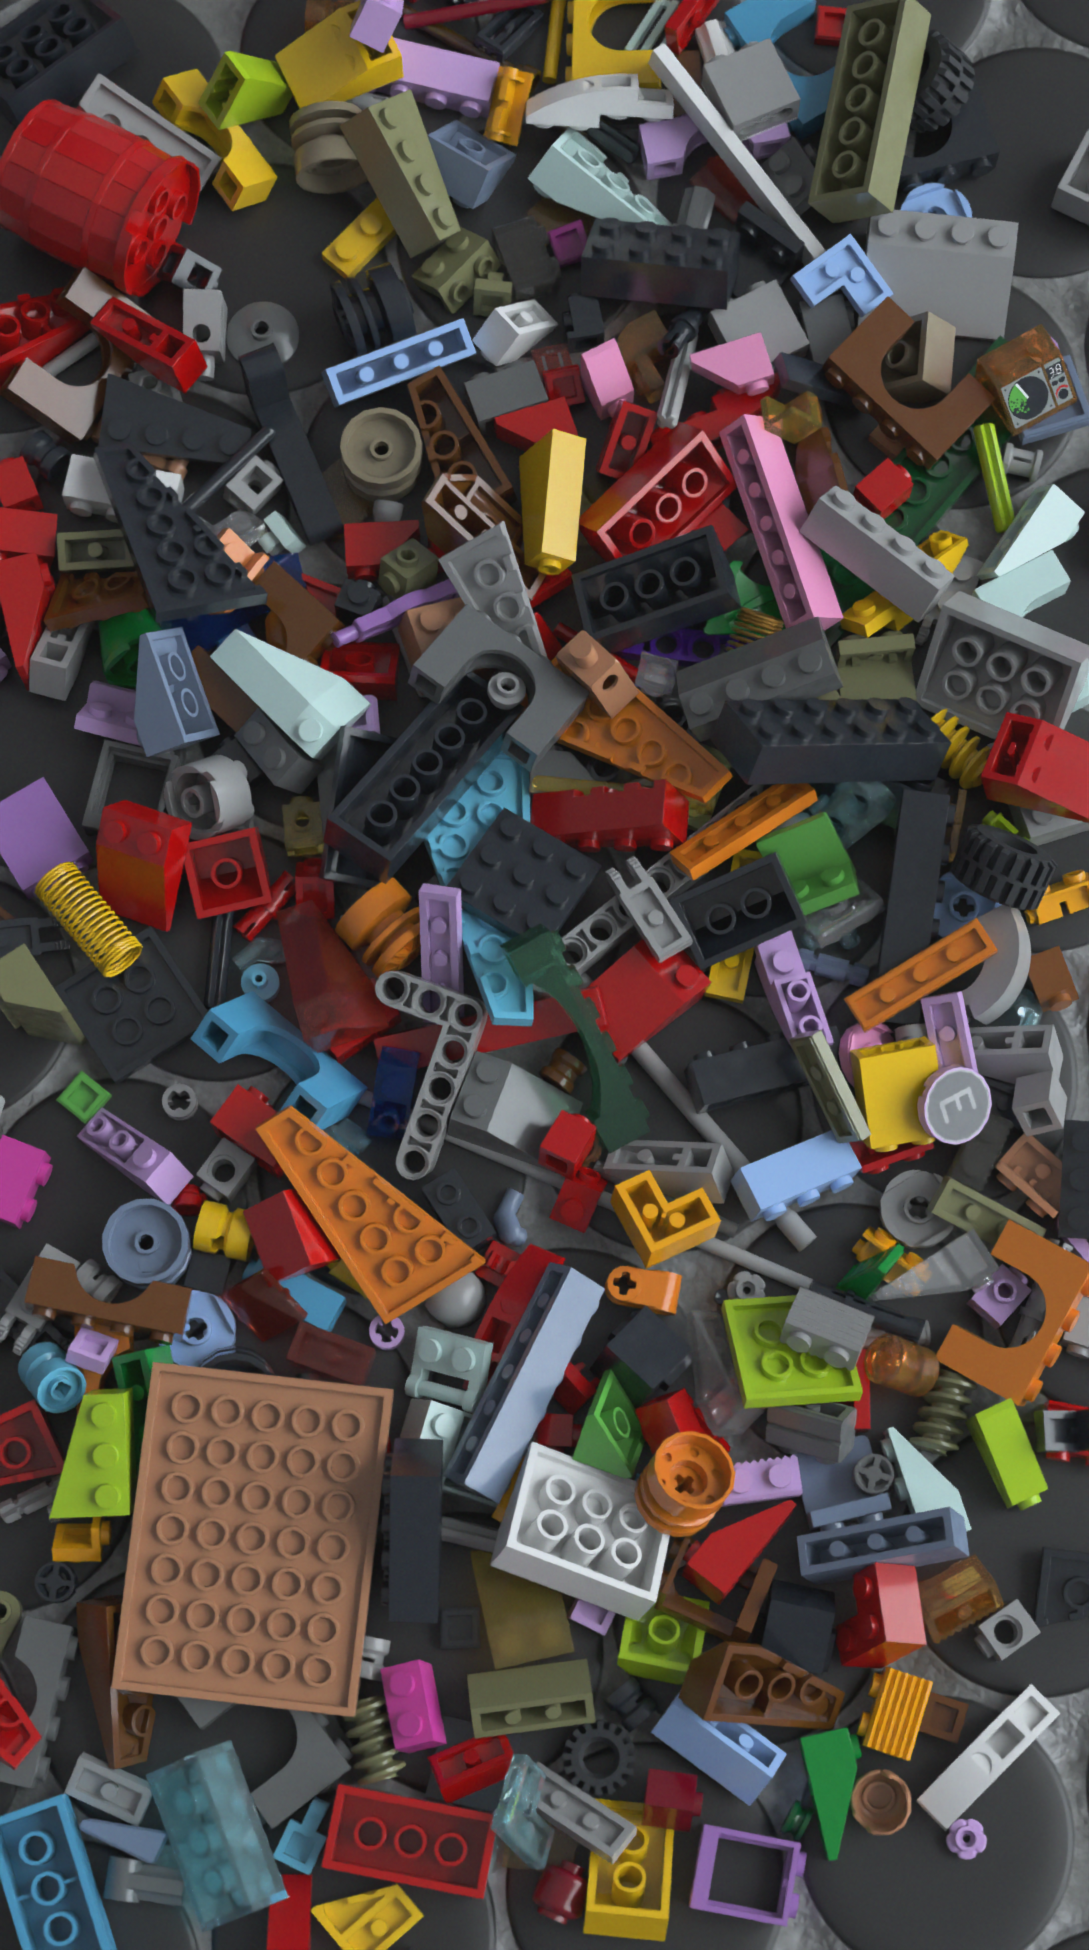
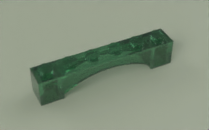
M540 923L501 944L500 947L516 979L525 987L533 983L552 995L566 1011L580 1035L588 1057L592 1081L591 1107L585 1110L584 1113L587 1119L597 1126L596 1135L599 1138V1143L609 1153H612L650 1132L645 1121L646 1118L650 1117L649 1112L639 1096L633 1097L628 1087L633 1084V1080L623 1063L617 1065L612 1055L613 1052L617 1051L616 1046L606 1030L600 1031L595 1021L600 1018L599 1012L590 997L584 999L579 989V986L583 984V980L573 963L567 965L562 955V952L566 951V946L556 930L550 931Z

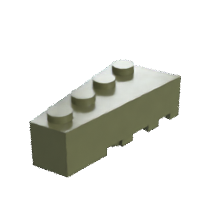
M411 89L367 107L340 125L345 138L410 258L433 248L461 231Z

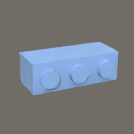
M831 1130L741 1167L730 1181L750 1221L752 1222L762 1217L766 1221H770L786 1213V1207L798 1203L799 1207H804L818 1200L821 1197L819 1194L821 1192L831 1189L833 1193H837L848 1188L854 1183L852 1178L862 1167L849 1142H837Z
M679 1691L651 1733L747 1805L751 1806L776 1773L786 1753L745 1723L702 1720L678 1698Z

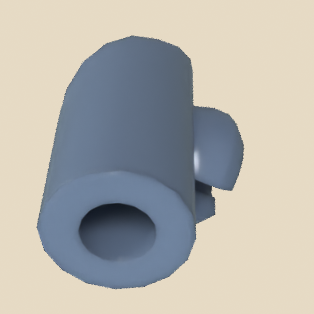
M507 1188L494 1214L493 1222L500 1240L506 1245L511 1244L513 1247H520L527 1239V1231L521 1228L516 1213L525 1196L511 1188Z

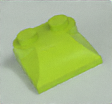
M682 1596L684 1599L709 1610L710 1602ZM655 1604L638 1621L625 1616L617 1665L633 1676L672 1684H683L690 1661L702 1653L705 1631L655 1609Z

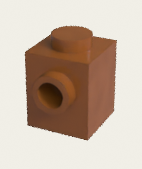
M1059 946L1031 956L1028 975L1043 1012L1048 1010H1064L1072 1004V1001L1079 999Z

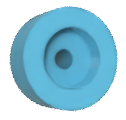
M258 963L251 965L244 971L241 978V987L244 994L254 991L268 1003L278 995L280 979L273 967Z

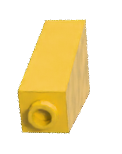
M556 429L549 431L522 454L519 460L525 565L537 568L539 572L546 575H559L576 562L586 448L585 438Z

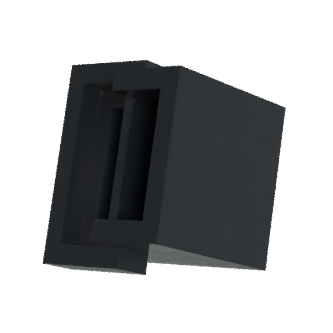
M647 1306L641 1311L635 1308L611 1332L607 1338L610 1342L589 1370L601 1380L604 1371L611 1369L633 1406L637 1409L659 1387L666 1392L693 1363V1360L688 1356L692 1348Z
M772 1579L765 1614L759 1613L757 1616L751 1644H758L806 1671L822 1674V1671L828 1672L836 1638V1629L832 1628L835 1617V1592Z

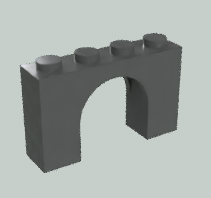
M466 604L414 663L408 684L439 705L460 679L471 671L481 668H494L520 677L526 687L529 706L506 732L500 751L531 772L581 713L590 692L583 688L576 679L568 677L554 667L547 657L536 654L525 646L515 634L506 632L493 623L486 613L475 610Z
M177 1696L200 1729H205L238 1704ZM288 1709L297 1727L295 1752L282 1770L248 1795L272 1829L279 1826L353 1768L348 1761L353 1757V1754L340 1736L334 1741L324 1728L329 1724V1721L323 1713Z

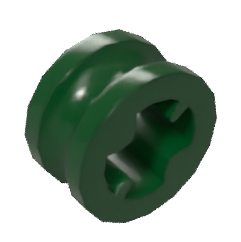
M795 1800L779 1832L782 1834L790 1832L793 1835V1840L798 1842L813 1815L814 1809L811 1807L803 1809L800 1805L801 1802Z

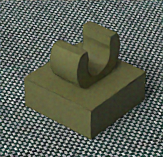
M489 271L488 279L476 278L473 315L489 317L495 308L511 305L512 282L503 281L504 273Z

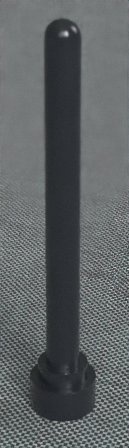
M272 425L262 427L193 492L182 505L186 509L191 508L194 512L197 511L275 437V428Z

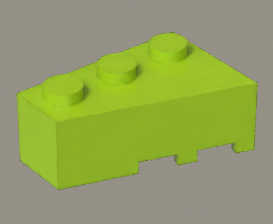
M133 1388L97 1389L83 1395L49 1519L124 1516L134 1512L137 1472Z

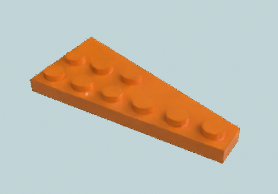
M555 657L551 662L554 667L563 673ZM608 677L603 683V689H608L613 685ZM638 688L639 693L612 719L591 699L587 698L581 713L556 741L559 744L654 782V780L667 779L681 794L705 804L733 777L730 770ZM526 693L523 701L520 703L525 707L524 711L529 706Z
M287 1106L257 1125V1132L385 1325L485 1264V1258L293 1106Z

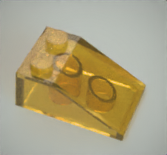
M481 1549L470 1552L496 1671L574 1653V1646L560 1591L491 1566L493 1552Z

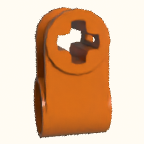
M620 1266L609 1274L604 1285L605 1294L612 1303L637 1309H643L647 1306L654 1314L675 1316L682 1276L661 1270ZM621 1277H626L627 1284L633 1286V1289H628L625 1295L619 1294V1287L613 1285V1283H618Z

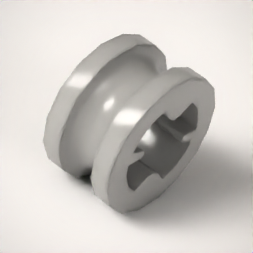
M178 1083L166 1089L162 1097V1105L170 1118L184 1121L190 1119L196 1113L198 1099L191 1087ZM176 1094L179 1097L187 1094L190 1096V1099H186L189 1107L186 1110L179 1107L174 1111L170 1108V1106L174 1105L171 1098Z

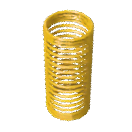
M73 862L61 863L53 867L39 880L34 893L40 901L44 902L43 904L48 907V910L52 912V915L56 917L66 932H69L74 942H77L82 951L86 952V956L90 957L91 962H94L95 967H98L104 977H113L127 969L139 957L143 946L135 936H132L131 931H127V926H123V921H119V917L115 916V912L111 911L110 906H106V901H102V896H98V892L94 891V887L90 886V882L85 881V876H81L82 873ZM68 872L66 875H64L58 881H56L49 890L45 891L53 881H55L58 877ZM75 889L70 895L65 897L69 892ZM77 894H79L74 900H72L70 903H68V902H69L71 899H73ZM83 898H85V899H84L83 901H81L77 906H75L74 908H72V907H73L74 905H76L80 900H82Z

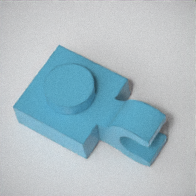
M315 1797L302 1823L291 1818L273 1858L310 1875L328 1837L317 1830L327 1813L330 1803Z

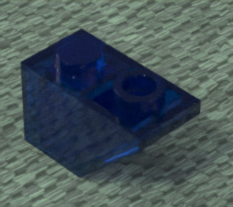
M382 1046L377 1066L367 1134L403 1140L409 1123L421 1052Z

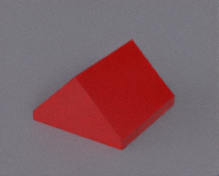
M352 641L340 648L335 647L333 650H326L323 653L320 668L344 678L362 696L373 695L377 700L397 701L400 644L356 643Z
M296 1189L281 1191L243 1211L245 1221L270 1286L342 1260Z

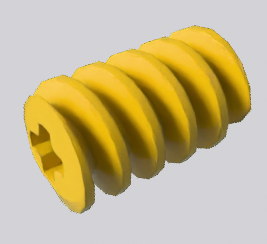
M943 709L931 718L951 742L941 768H949V776L953 779L960 778L959 784L964 789L980 786L983 784L981 774L991 748L986 746L977 751L976 748L981 738L975 736L967 741L965 738L970 728L964 726L956 731L955 727L959 722V718L954 716L946 721L944 718L948 709Z

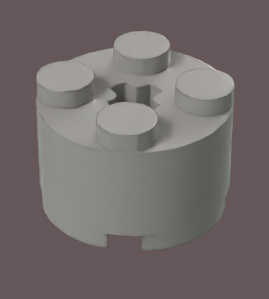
M212 755L175 768L172 771L174 774L171 781L166 782L164 799L169 815L192 822L189 837L191 839L202 840L241 826L246 820L251 819L254 814L250 786L247 781V769L238 760L232 761L222 755Z

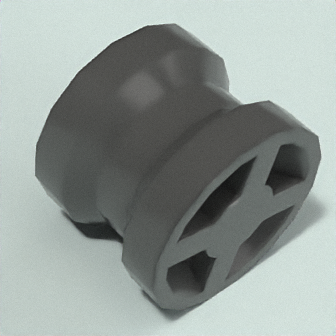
M869 1454L862 1457L852 1470L854 1487L866 1496L882 1494L890 1487L894 1479L892 1464L887 1458L879 1454Z

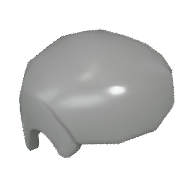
M472 1272L425 1300V1306L429 1313L448 1328L470 1326L481 1317L487 1304L484 1286Z

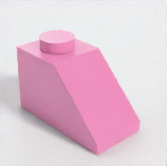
M761 332L689 355L690 366L693 372L737 394L747 392L749 396L757 395L767 391L769 385L774 383L773 368Z
M613 338L581 354L580 375L583 390L600 420L609 416L613 418L619 399L633 403L634 388L618 344Z

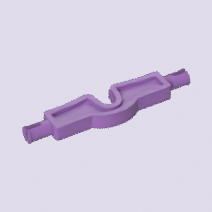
M450 579L427 589L413 591L394 600L383 608L355 619L351 626L333 632L331 634L334 640L333 644L335 647L340 648L354 640L356 643L362 642L396 628L406 610L459 597V594Z

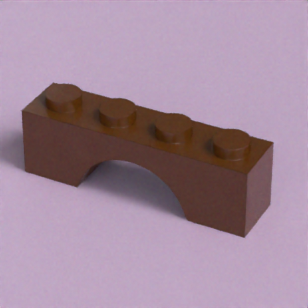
M35 1256L24 1303L26 1310L32 1311L31 1316L38 1319L54 1321L56 1316L70 1318V1324L77 1327L94 1329V1325L99 1324L110 1327V1332L116 1335L133 1337L134 1332L150 1335L149 1340L154 1343L172 1345L173 1340L182 1342L192 1299V1288L153 1280L140 1296L131 1301L119 1304L105 1303L93 1298L83 1289L77 1278L75 1264Z

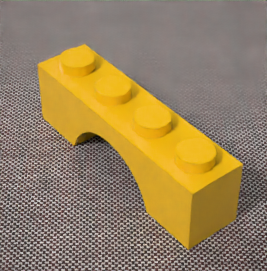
M196 68L163 78L152 101L153 105L163 118L182 131L193 133L204 139L213 147L217 155L222 158L220 161L221 166L212 185L229 208L235 211L266 201L277 179L276 174L239 125L218 130L200 107L198 102L208 82Z

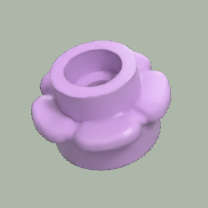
M957 1819L949 1827L950 1832L946 1837V1843L949 1850L956 1852L959 1858L972 1859L976 1856L977 1852L980 1853L984 1850L987 1839L982 1833L983 1827L978 1821L974 1819H968L967 1821ZM965 1834L970 1836V1841L967 1843L963 1841Z

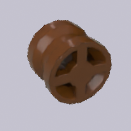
M555 1048L552 1053V1061L549 1065L541 1068L539 1075L550 1085L570 1095L574 1090L573 1083L577 1077H582L586 1073L587 1067L565 1050Z

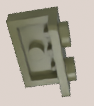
M460 227L461 231L449 237L411 276L417 287L439 297L446 310L452 314L474 294L476 278L488 279L489 271L495 272L501 265L487 239Z

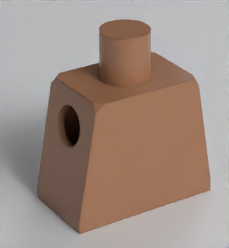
M584 630L580 631L556 655L563 673L568 677L576 679L583 688L589 691L588 698L611 719L639 693L617 659ZM608 677L613 685L608 689H603V683Z

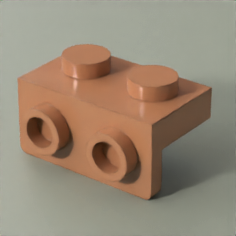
M1024 1133L994 1166L1000 1171L996 1178L1012 1192L1019 1188L1030 1197L1025 1203L1040 1217L1044 1218L1048 1213L1054 1218L1060 1212L1062 1160L1033 1135L1027 1137Z

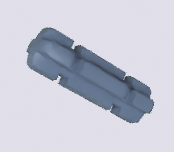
M804 948L798 950L805 972L812 970L818 976L844 982V979L850 980L849 984L859 987L865 986L869 975V967L867 965L856 962L854 965H851L845 959L822 953L819 956L813 955L814 951Z

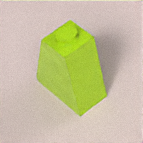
M226 51L198 104L216 128L222 130L283 114L293 94L279 65L275 61Z
M1012 1399L1004 1400L968 1419L965 1424L1007 1509L1017 1504L1020 1511L1041 1502L1039 1493L1047 1490L1048 1487Z

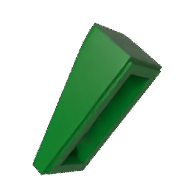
M898 1243L853 1265L835 1288L846 1292L847 1289L853 1290L855 1295L867 1299L903 1255L905 1248Z

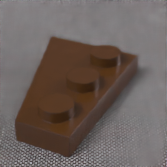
M116 572L109 578H100L98 573H86L82 579H75L72 573H62L43 621L50 632L64 628L72 629L80 624L96 620L104 621L113 616L128 612H140L148 608L149 603L137 572Z

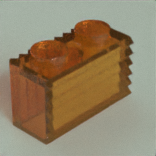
M976 1554L965 1560L954 1562L949 1569L929 1580L926 1579L918 1582L924 1629L934 1643L939 1644L941 1639L946 1640L948 1635L953 1636L955 1631L960 1632L962 1627L968 1628L969 1624H975L976 1620H982L983 1616L988 1617L990 1612L995 1613L997 1608L1002 1609L1004 1606L994 1578L988 1573Z

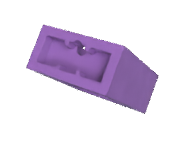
M702 1823L688 1906L694 1909L787 1927L788 1918L795 1919L797 1915L799 1894L793 1893L795 1876L803 1877L806 1852L800 1851L801 1843ZM718 1838L786 1851L776 1912L708 1899Z

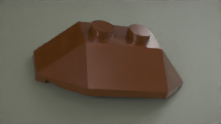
M450 473L438 475L421 502L427 537L447 554L504 521L529 601H531L546 574L539 572L537 568L525 565L522 517L478 475Z

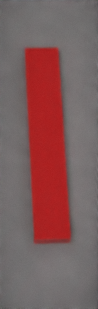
M599 985L533 1000L534 1020L532 1027L493 1025L488 1014L487 1022L476 1051L486 1053L607 1025L608 1021ZM477 1013L459 1018L463 1024L471 1026L477 1020ZM433 1023L375 1037L373 1041L382 1075L386 1076L429 1066L443 1026ZM454 1040L449 1042L446 1047L447 1057L450 1060L463 1058L464 1048L461 1043Z

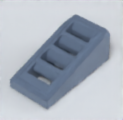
M93 1818L83 1819L79 1826L81 1831L149 1864L157 1862L170 1834L163 1830Z

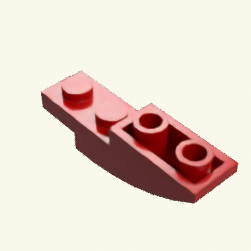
M778 373L774 374V383L769 385V389L757 395L749 396L747 392L737 394L725 387L715 393V396L711 397L710 413L706 411L694 413L683 423L702 429L716 451L724 447L719 434L720 431L744 414L763 416L771 407L781 391ZM668 427L656 428L651 434L647 450L649 451L671 429Z
M530 1243L507 1274L475 1335V1339L493 1343L487 1386L549 1262L563 1265L566 1258ZM465 1380L462 1386L466 1390L468 1389V1380Z

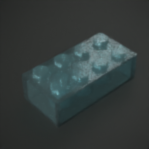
M231 1740L191 1754L146 1775L202 1932L288 1898L282 1877L269 1846L268 1838L264 1832Z

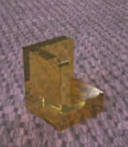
M808 391L786 405L768 396L760 400L765 430L793 444L798 443L822 427L817 396Z

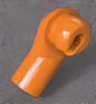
M271 610L265 620L266 641L268 644L286 652V629L281 619Z

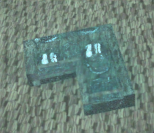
M513 1754L509 1770L504 1778L501 1797L493 1814L491 1829L530 1869H544L555 1831L536 1813L546 1774L527 1754Z

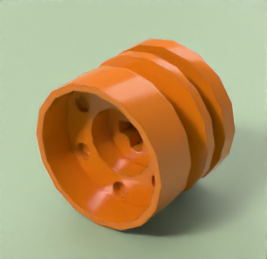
M394 877L386 884L381 882L366 892L342 916L335 929L353 951L369 945L363 954L362 961L367 966L374 965L372 972L377 978L386 972L403 969L421 954L419 907L404 913L410 905L412 897Z
M688 1431L678 1432L663 1441L636 1480L634 1496L638 1511L647 1524L662 1534L673 1537H685L696 1534L706 1527L734 1488L735 1470L732 1459L724 1447L708 1435Z

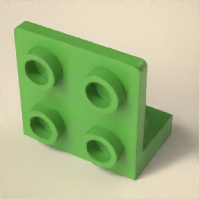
M826 812L819 813L756 840L757 848L762 857L774 852L779 853L805 916L859 895L855 867Z

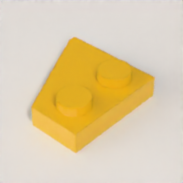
M399 1884L316 1905L310 1910L342 1950H387L424 1916Z

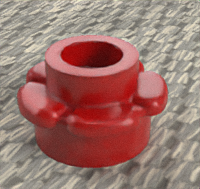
M187 1184L172 1201V1208L182 1216H197L204 1201L208 1200L206 1194L200 1193V1187Z

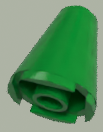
M147 608L136 613L128 612L116 615L104 621L98 620L102 669L110 685L127 689L136 688L140 635L162 630Z

